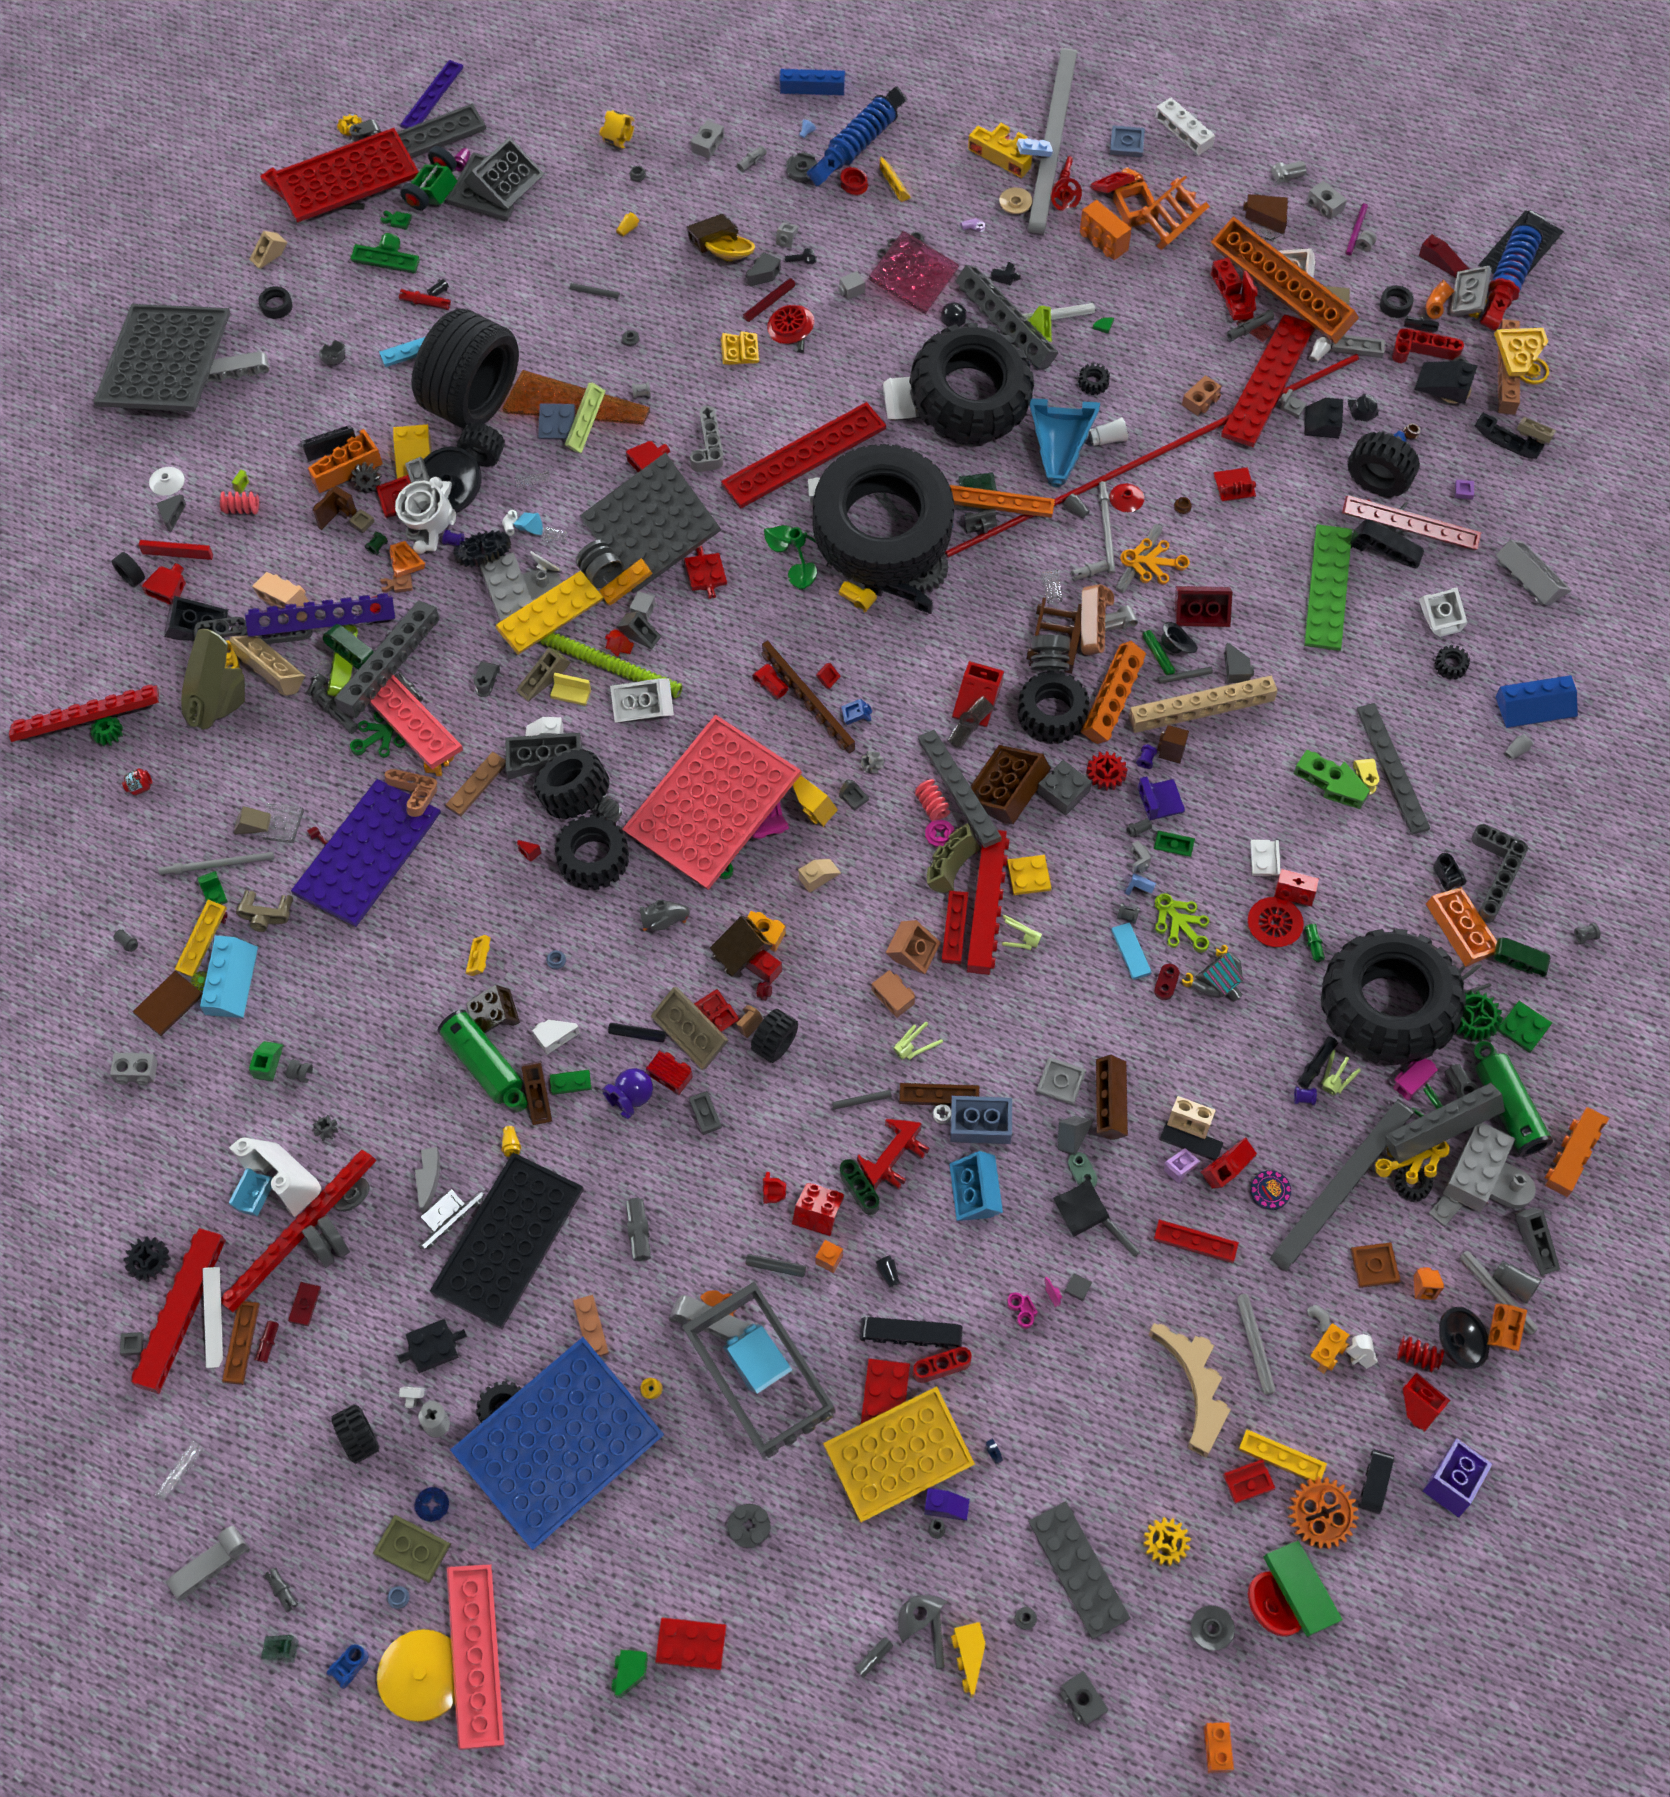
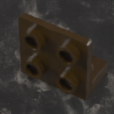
M495 984L466 1003L470 1016L484 1033L501 1023L511 1026L520 1023L511 991L508 988Z

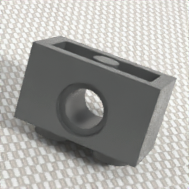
M1084 1671L1060 1687L1062 1691L1059 1693L1060 1697L1066 1705L1070 1703L1074 1710L1072 1715L1079 1725L1082 1723L1084 1727H1087L1109 1710ZM1078 1695L1086 1696L1088 1704L1085 1706L1079 1705L1076 1697Z

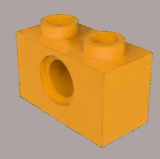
M750 911L748 917L758 929H768V931L762 933L772 944L770 950L776 952L786 934L785 925L779 920L767 918L763 913Z

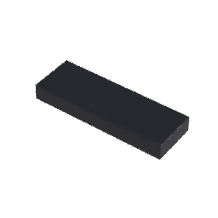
M1166 1121L1159 1140L1181 1149L1186 1148L1189 1152L1213 1161L1218 1159L1224 1142L1208 1136L1203 1139L1167 1125L1168 1121Z

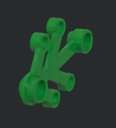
M375 712V721L378 723L383 722V718H376L380 714L378 712ZM365 720L359 722L358 727L361 732L369 730L378 732L365 740H353L350 743L351 752L354 755H362L367 747L383 738L378 752L380 757H388L390 755L389 746L394 729L390 725L368 723ZM362 725H367L366 728H361ZM398 734L394 739V744L397 748H402L406 742L403 740L401 744H397L398 740H403ZM383 750H387V753L382 754L381 752Z

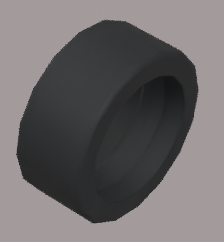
M1390 286L1383 291L1379 306L1385 315L1392 318H1402L1411 311L1414 297L1412 292L1403 286ZM1393 296L1404 299L1406 305L1401 307L1393 306L1387 301V298Z
M269 287L261 292L258 298L263 315L271 319H280L287 316L293 307L291 296L283 287ZM280 297L285 299L281 306L274 308L266 306V303L272 298Z
M121 552L112 559L113 567L130 586L135 587L145 579L142 569L127 553Z

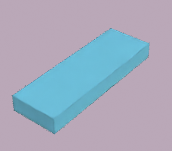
M1130 922L1113 927L1111 931L1132 979L1135 980L1151 975V969Z

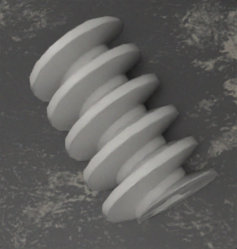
M435 1401L424 1403L419 1412V1422L428 1436L439 1438L450 1427L449 1417L440 1403Z

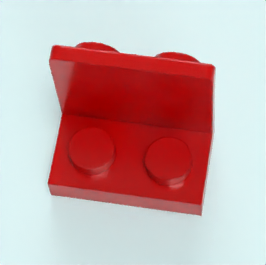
M1248 271L1243 273L1242 294L1225 296L1226 306L1233 321L1252 319L1254 311H1256L1255 297L1258 295V290L1254 286L1253 278L1249 276Z

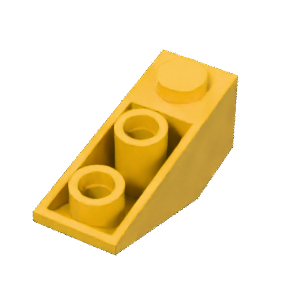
M980 1622L954 1628V1635H951L953 1648H958L959 1654L961 1653V1656L956 1657L959 1671L965 1670L967 1679H963L962 1684L964 1692H970V1698H973L985 1649V1640Z

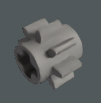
M867 751V755L862 756L861 766L865 769L866 773L877 774L878 769L883 768L884 758L880 756V752Z

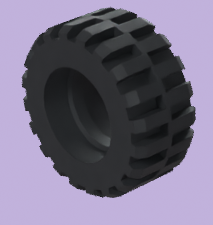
M1371 432L1363 435L1356 443L1347 461L1348 471L1351 478H1354V482L1357 485L1360 484L1364 490L1367 489L1370 493L1378 494L1381 497H1397L1406 493L1420 468L1419 457L1414 448H1411L1408 442L1402 441V438L1395 437L1391 433L1385 434L1384 432Z
M1049 671L1047 674L1044 672L1038 673V677L1033 676L1029 679V682H1025L1019 694L1017 710L1018 720L1023 730L1026 731L1028 729L1029 736L1033 737L1035 735L1037 737L1036 740L1041 742L1042 740H1047V743L1051 744L1053 741L1063 743L1064 739L1069 741L1073 739L1074 734L1077 736L1081 732V728H1083L1089 711L1088 692L1085 687L1082 688L1083 684L1079 680L1075 681L1074 676L1070 674L1067 676L1065 672L1059 671V673H1054V671ZM1047 698H1056L1065 702L1070 710L1063 715L1051 716L1043 713L1036 704Z
M575 749L571 750V752H564L561 756H556L551 762L545 764V767L539 771V776L535 778L534 791L549 815L558 819L575 818L577 815L587 813L586 811L589 809L592 810L597 803L603 800V796H606L609 789V775L593 752Z
M590 815V817L586 818L585 816H580L579 820H571L569 826L565 825L561 829L562 834L559 833L557 835V842L554 848L557 865L561 875H564V879L567 882L572 880L573 886L578 888L579 885H582V888L585 890H589V887L599 890V886L604 885L606 888L610 886L612 880L614 883L618 881L619 874L623 875L626 871L625 866H628L629 863L627 839L625 834H623L622 828L618 825L616 826V822L612 819L607 821V817L600 816L598 818L596 815ZM588 842H601L610 848L608 854L596 862H583L574 856L577 849Z

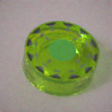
M199 971L191 979L192 985L199 991L204 990L207 972Z

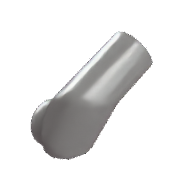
M1319 1305L1309 1307L1307 1309L1308 1316L1311 1318L1316 1317L1320 1322L1321 1333H1325L1330 1326L1328 1313Z

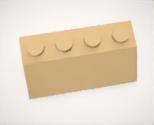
M248 635L230 637L234 653L241 658V661L253 668L255 673L265 678L267 683L277 688L280 694L287 696L298 692L305 675L258 636L248 637Z

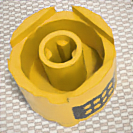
M616 110L607 111L604 126L601 127L599 136L608 144L625 148L623 144L626 140L630 141L634 132V126H632L634 118Z

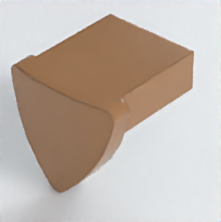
M746 1005L742 1009L746 1014L736 1023L741 1034L746 1038L758 1028L763 1020L760 1012L750 1005Z

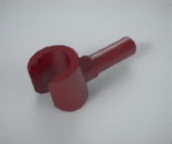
M317 827L307 830L312 840L318 837L324 845L328 843Z

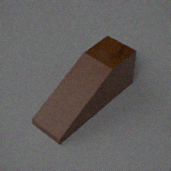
M542 1061L522 1064L521 1069L532 1125L552 1122Z

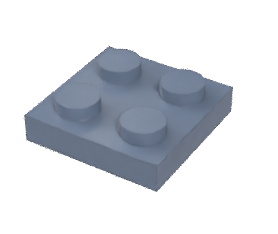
M1112 125L1110 155L1143 157L1145 128Z
M540 403L538 438L567 440L575 419V404Z

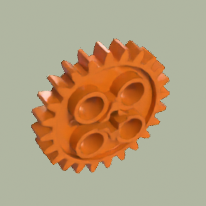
M1320 1477L1315 1478V1484L1311 1479L1307 1480L1308 1486L1301 1483L1300 1488L1302 1491L1294 1490L1293 1492L1297 1497L1289 1498L1294 1503V1506L1287 1507V1509L1293 1511V1514L1288 1515V1518L1295 1521L1290 1524V1527L1297 1526L1298 1528L1294 1534L1302 1533L1301 1541L1309 1539V1546H1313L1317 1542L1318 1549L1322 1548L1323 1543L1327 1549H1331V1542L1335 1547L1339 1546L1338 1540L1343 1543L1347 1542L1344 1535H1353L1349 1529L1357 1528L1352 1521L1359 1519V1517L1353 1515V1512L1359 1510L1357 1507H1352L1356 1499L1348 1498L1351 1491L1344 1493L1345 1485L1342 1484L1337 1487V1480H1333L1329 1484L1328 1477L1324 1478L1323 1483ZM1327 1492L1333 1497V1502L1330 1505L1324 1501V1495ZM1307 1500L1313 1504V1510L1310 1513L1304 1508V1503ZM1335 1505H1340L1339 1509L1326 1513L1325 1517L1320 1516L1306 1521L1308 1516L1317 1514ZM1335 1513H1338L1342 1518L1340 1525H1336L1333 1522V1515ZM1318 1521L1321 1523V1533H1316L1313 1530L1314 1522Z

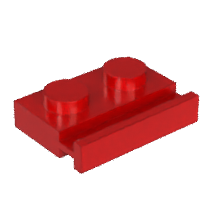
M1263 1459L1223 1474L1235 1504L1275 1490V1485L1268 1469L1265 1467Z

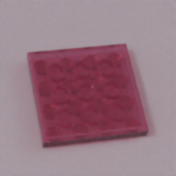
M902 231L869 275L868 280L926 314L957 272L960 265L907 232Z

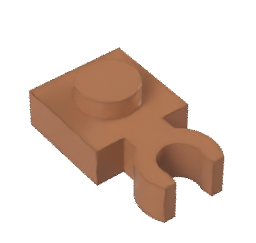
M411 573L395 578L393 575V580L387 578L380 580L381 584H388L386 587H381L384 593L389 592L391 589H394L395 593L413 591Z

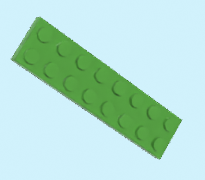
M1316 525L1304 646L1341 651L1351 544L1349 545L1352 538V529Z

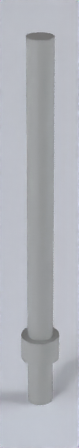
M1100 482V494L1098 496L1102 508L1108 574H1115L1108 507L1110 499L1107 493L1106 482Z
M274 852L188 864L174 863L173 866L159 867L158 871L159 875L171 873L178 875L183 874L185 871L274 859Z

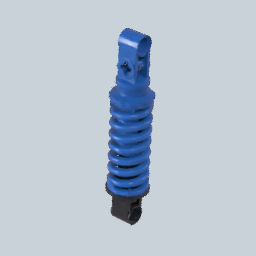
M898 86L890 90L886 96L876 95L872 102L840 134H837L830 140L824 157L806 173L816 187L821 185L835 169H841L844 165H851L855 157L859 156L861 151H864L866 146H869L871 141H874L887 128V125H890L897 119V108L907 101V97Z

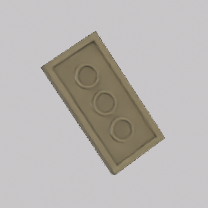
M673 987L651 1015L660 1027L702 1070L710 1065L729 1041L678 987Z

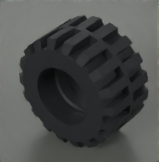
M475 422L465 425L456 447L469 452L476 459L479 466L493 467L498 463L505 446V440L497 430L486 424Z
M774 1009L762 1020L755 1031L751 1042V1050L770 1063L776 1062L785 1054L793 1042L798 1030V1021L783 1011Z
M502 1381V1385H499L498 1382L493 1383V1388L489 1386L485 1388L487 1392L480 1394L481 1400H477L476 1404L478 1407L476 1414L480 1423L492 1414L496 1404L509 1400L522 1388L520 1386L517 1387L513 1382L509 1385L507 1381Z
M353 1404L332 1416V1425L347 1456L354 1464L379 1452V1444L374 1432L358 1405Z

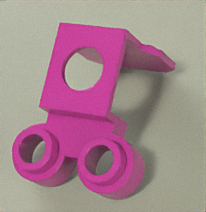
M1045 1277L1046 1292L1054 1306H1060L1062 1295L1057 1287L1054 1288L1050 1279ZM1011 1293L1007 1300L1008 1307L1013 1311L1020 1310L1017 1323L1021 1328H1030L1034 1323V1316L1036 1317L1038 1314L1035 1306L1028 1295L1023 1297L1020 1293ZM1017 1300L1019 1302V1305L1014 1306L1012 1304V1301ZM1027 1318L1029 1320V1323L1024 1324L1022 1322V1319Z

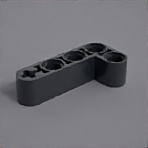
M1364 520L1354 530L1349 545L1351 544V549L1356 548L1362 552L1369 546L1402 565L1414 569L1419 567L1424 554V549L1421 546L1372 520Z

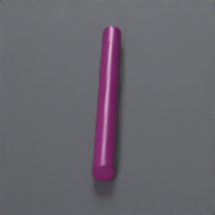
M1366 203L1361 205L1345 255L1352 256L1368 208Z

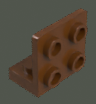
M336 485L313 508L318 528L321 531L338 513L345 518H351L357 513L352 495Z

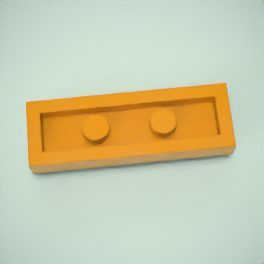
M641 558L599 590L607 604L612 605L653 573Z

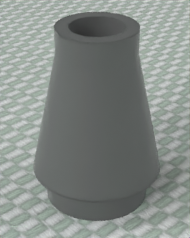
M1072 493L1064 501L1066 509L1077 514L1082 519L1090 512L1078 495Z

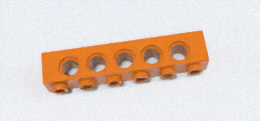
M1132 641L1119 645L1081 730V733L1096 744L1107 742L1111 738L1113 728L1118 723L1120 712L1124 709V703L1131 693V687L1138 677V671L1144 663L1143 660L1146 653Z

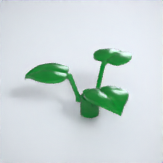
M781 525L773 528H764L765 540L773 551L784 552L788 549L789 544H793L797 548L802 564L793 565L788 571V578H790V583L798 589L809 587L817 577V568L812 562L805 564L801 547L804 546L806 538L816 543L815 538L809 536L807 532L803 533L798 527L791 528L787 525Z

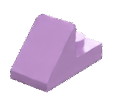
M1184 1148L1165 1162L1164 1171L1180 1184L1186 1174L1193 1170L1200 1161Z

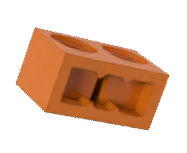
M1495 1304L1487 1344L1505 1350L1519 1351L1527 1310L1508 1304Z
M1229 1722L1206 1723L1204 1726L1208 1774L1231 1773L1234 1770Z

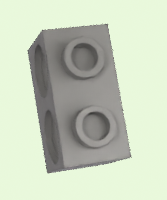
M114 1053L110 1075L116 1083L126 1085L128 1082H136L139 1085H147L148 1082L154 1083L158 1060L154 1054ZM128 1067L126 1071L121 1072L123 1068ZM143 1068H147L145 1072L140 1073Z

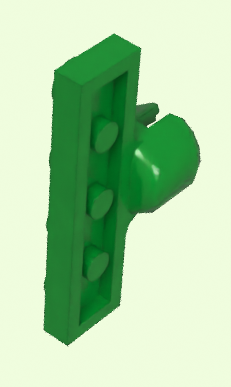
M384 233L377 247L355 244L350 258L354 263L416 274L420 261L418 255L398 252L401 244L400 239L391 233Z

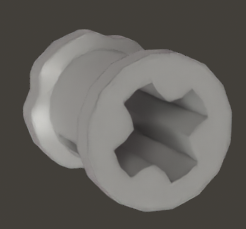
M649 382L637 385L632 383L634 399L640 396L651 397Z

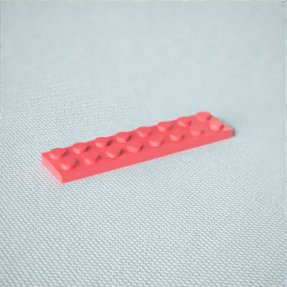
M394 675L380 689L375 698L369 702L431 769L463 751L462 745Z
M491 1564L448 1567L447 1583L458 1750L500 1747L504 1745L492 1567Z

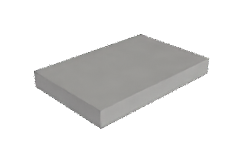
M1490 266L1457 272L1455 292L1453 293L1450 308L1451 316L1456 317L1484 311L1491 274Z

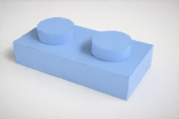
M1028 138L1018 139L1017 141L1020 154L1051 157L1053 150L1048 141L1031 140Z

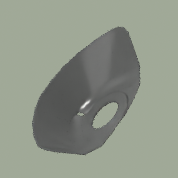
M917 1595L908 1599L901 1607L898 1616V1631L902 1643L911 1635L927 1626L948 1601L933 1595ZM920 1606L927 1610V1617L923 1621L915 1619L913 1614L915 1608Z

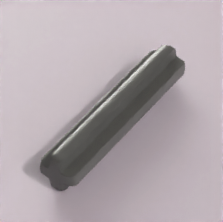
M748 1254L745 1261L747 1266L798 1277H804L806 1272L805 1265Z

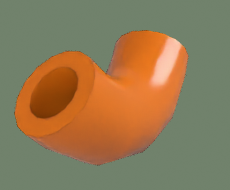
M1442 280L1435 287L1427 299L1425 305L1426 313L1432 319L1442 316L1444 303L1455 292L1445 280Z

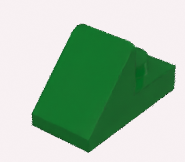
M216 871L198 877V882L206 902L211 900L221 905L228 902Z

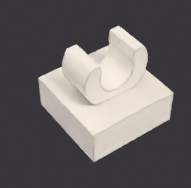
M400 1388L399 1397H406L405 1408L416 1407L417 1398L424 1397L425 1388Z

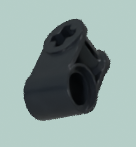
M1449 853L1440 854L1433 868L1445 891H1449L1458 885L1464 886L1466 884L1465 876L1459 869L1453 856Z

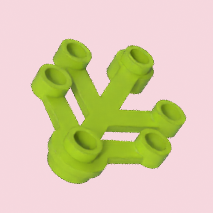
M1166 893L1158 895L1155 899V907L1159 910V918L1155 926L1156 932L1160 934L1166 932L1167 924L1165 921L1168 913L1172 918L1171 933L1167 941L1168 946L1175 948L1179 945L1178 932L1180 927L1193 942V948L1196 952H1206L1209 947L1208 938L1198 936L1187 923L1198 924L1200 927L1205 928L1209 925V918L1205 915L1181 914L1175 910L1184 909L1190 914L1195 913L1197 904L1193 901H1175ZM1166 901L1168 905H1162L1161 902ZM1193 905L1195 909L1190 910L1188 906ZM1205 919L1207 923L1202 924L1200 920ZM1163 925L1165 929L1160 930L1158 926ZM1175 939L1177 943L1172 944L1170 940ZM1202 943L1204 947L1200 948L1197 944Z

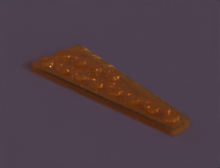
M522 370L502 409L504 413L539 416L540 403L575 404L576 417L586 388ZM604 394L594 421L644 425L650 413V407Z

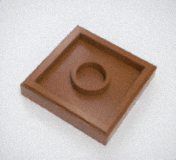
M1391 1242L1351 1247L1350 1250L1359 1288L1401 1282Z

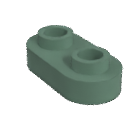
M1077 1152L1076 1155L1072 1154L1069 1157L1068 1166L1077 1184L1083 1183L1085 1181L1084 1177H1089L1095 1188L1097 1175L1088 1157L1082 1152ZM1080 1159L1082 1163L1078 1164L1075 1160Z

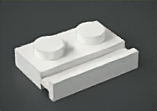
M1251 840L1252 876H1279L1281 872L1279 840Z

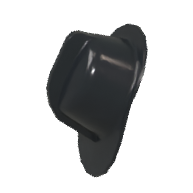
M1362 394L1357 400L1348 399V406L1355 421H1370L1379 416L1378 405L1373 397Z
M1174 622L1164 623L1161 642L1167 650L1172 653H1180L1181 651L1186 653L1197 652L1196 643L1178 624Z

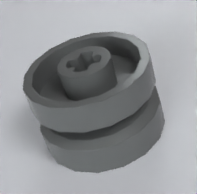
M325 1215L317 1221V1225L322 1231L321 1234L312 1225L302 1230V1233L307 1239V1244L315 1257L319 1258L324 1267L327 1268L335 1263V1259L330 1252L331 1249L340 1258L349 1254L350 1250L329 1217Z

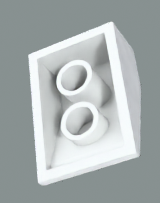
M669 678L610 686L615 723L674 715Z

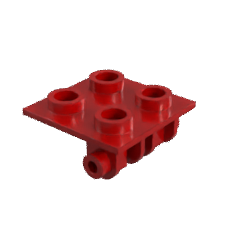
M1248 467L1213 473L1222 502L1256 497L1254 490L1256 482L1251 480Z

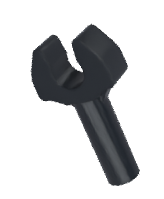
M804 249L802 254L785 256V262L804 261L806 264L816 263L817 256H814L815 250Z

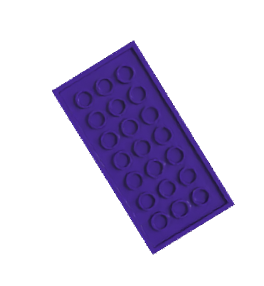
M376 779L292 888V894L357 927L441 813L440 809L429 804L421 816H410L407 814L406 804L411 795Z

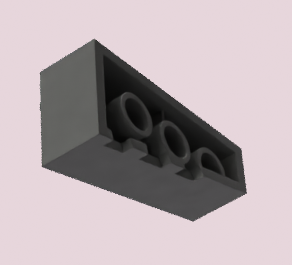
M580 732L505 737L506 773L508 779L538 772L545 767L546 763L551 762L556 756H561L564 752H571V750L575 749L579 751L582 749Z

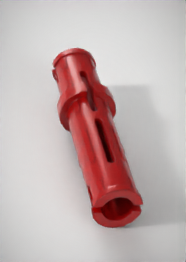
M401 289L399 293V300L410 301L415 305L419 303L449 310L448 305H451L450 299L421 294L420 291L412 292Z

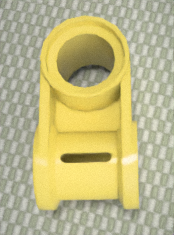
M1372 758L1354 761L1353 769L1356 770L1357 776L1370 789L1368 795L1373 794L1376 791V785L1379 783L1375 760Z

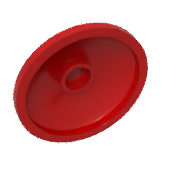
M1267 1571L1254 1577L1248 1588V1601L1256 1620L1267 1631L1277 1636L1287 1637L1297 1633L1302 1627L1272 1573Z

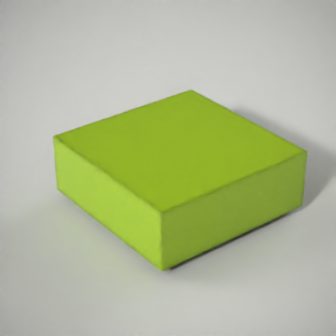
M241 469L231 482L234 491H238L239 494H242L249 483L246 471Z

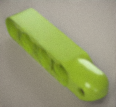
M341 625L357 637L358 629L354 625ZM335 651L327 695L336 697L350 681L353 665Z

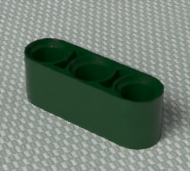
M335 624L322 637L328 647L358 670L374 653L370 647L339 624Z
M1504 937L1497 940L1493 956L1500 963L1529 974L1541 975L1540 977L1547 975L1551 959L1550 955Z
M851 1159L842 1161L840 1164V1177L862 1211L867 1215L877 1213L879 1210V1196L857 1163ZM850 1168L854 1172L851 1174H846L844 1170ZM860 1184L863 1185L865 1188L863 1190H857L854 1187ZM867 1201H873L875 1202V1205L869 1207L865 1203Z

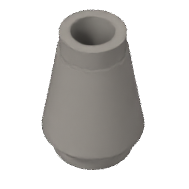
M1522 734L1515 738L1504 754L1512 761L1529 751L1533 743L1528 736Z

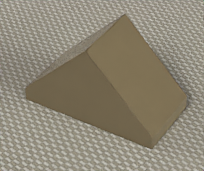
M243 806L237 816L234 834L268 832L271 814Z

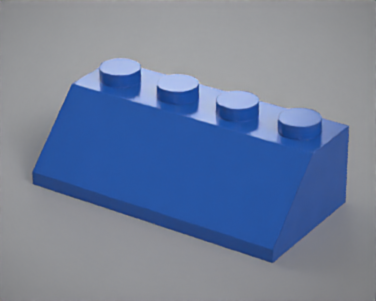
M781 69L780 94L844 96L846 70Z
M1572 675L1500 686L1496 694V700L1506 728L1578 716L1577 689Z

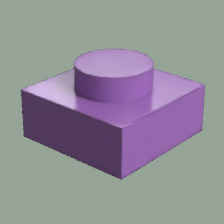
M1456 480L1455 498L1473 500L1474 481Z

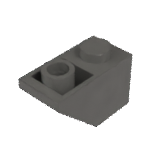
M763 252L760 257L756 258L753 267L746 273L747 285L754 286L773 281L781 270V259Z

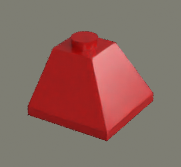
M1418 1373L1403 1387L1407 1418L1411 1420L1416 1428L1422 1429L1425 1432L1450 1402V1399Z

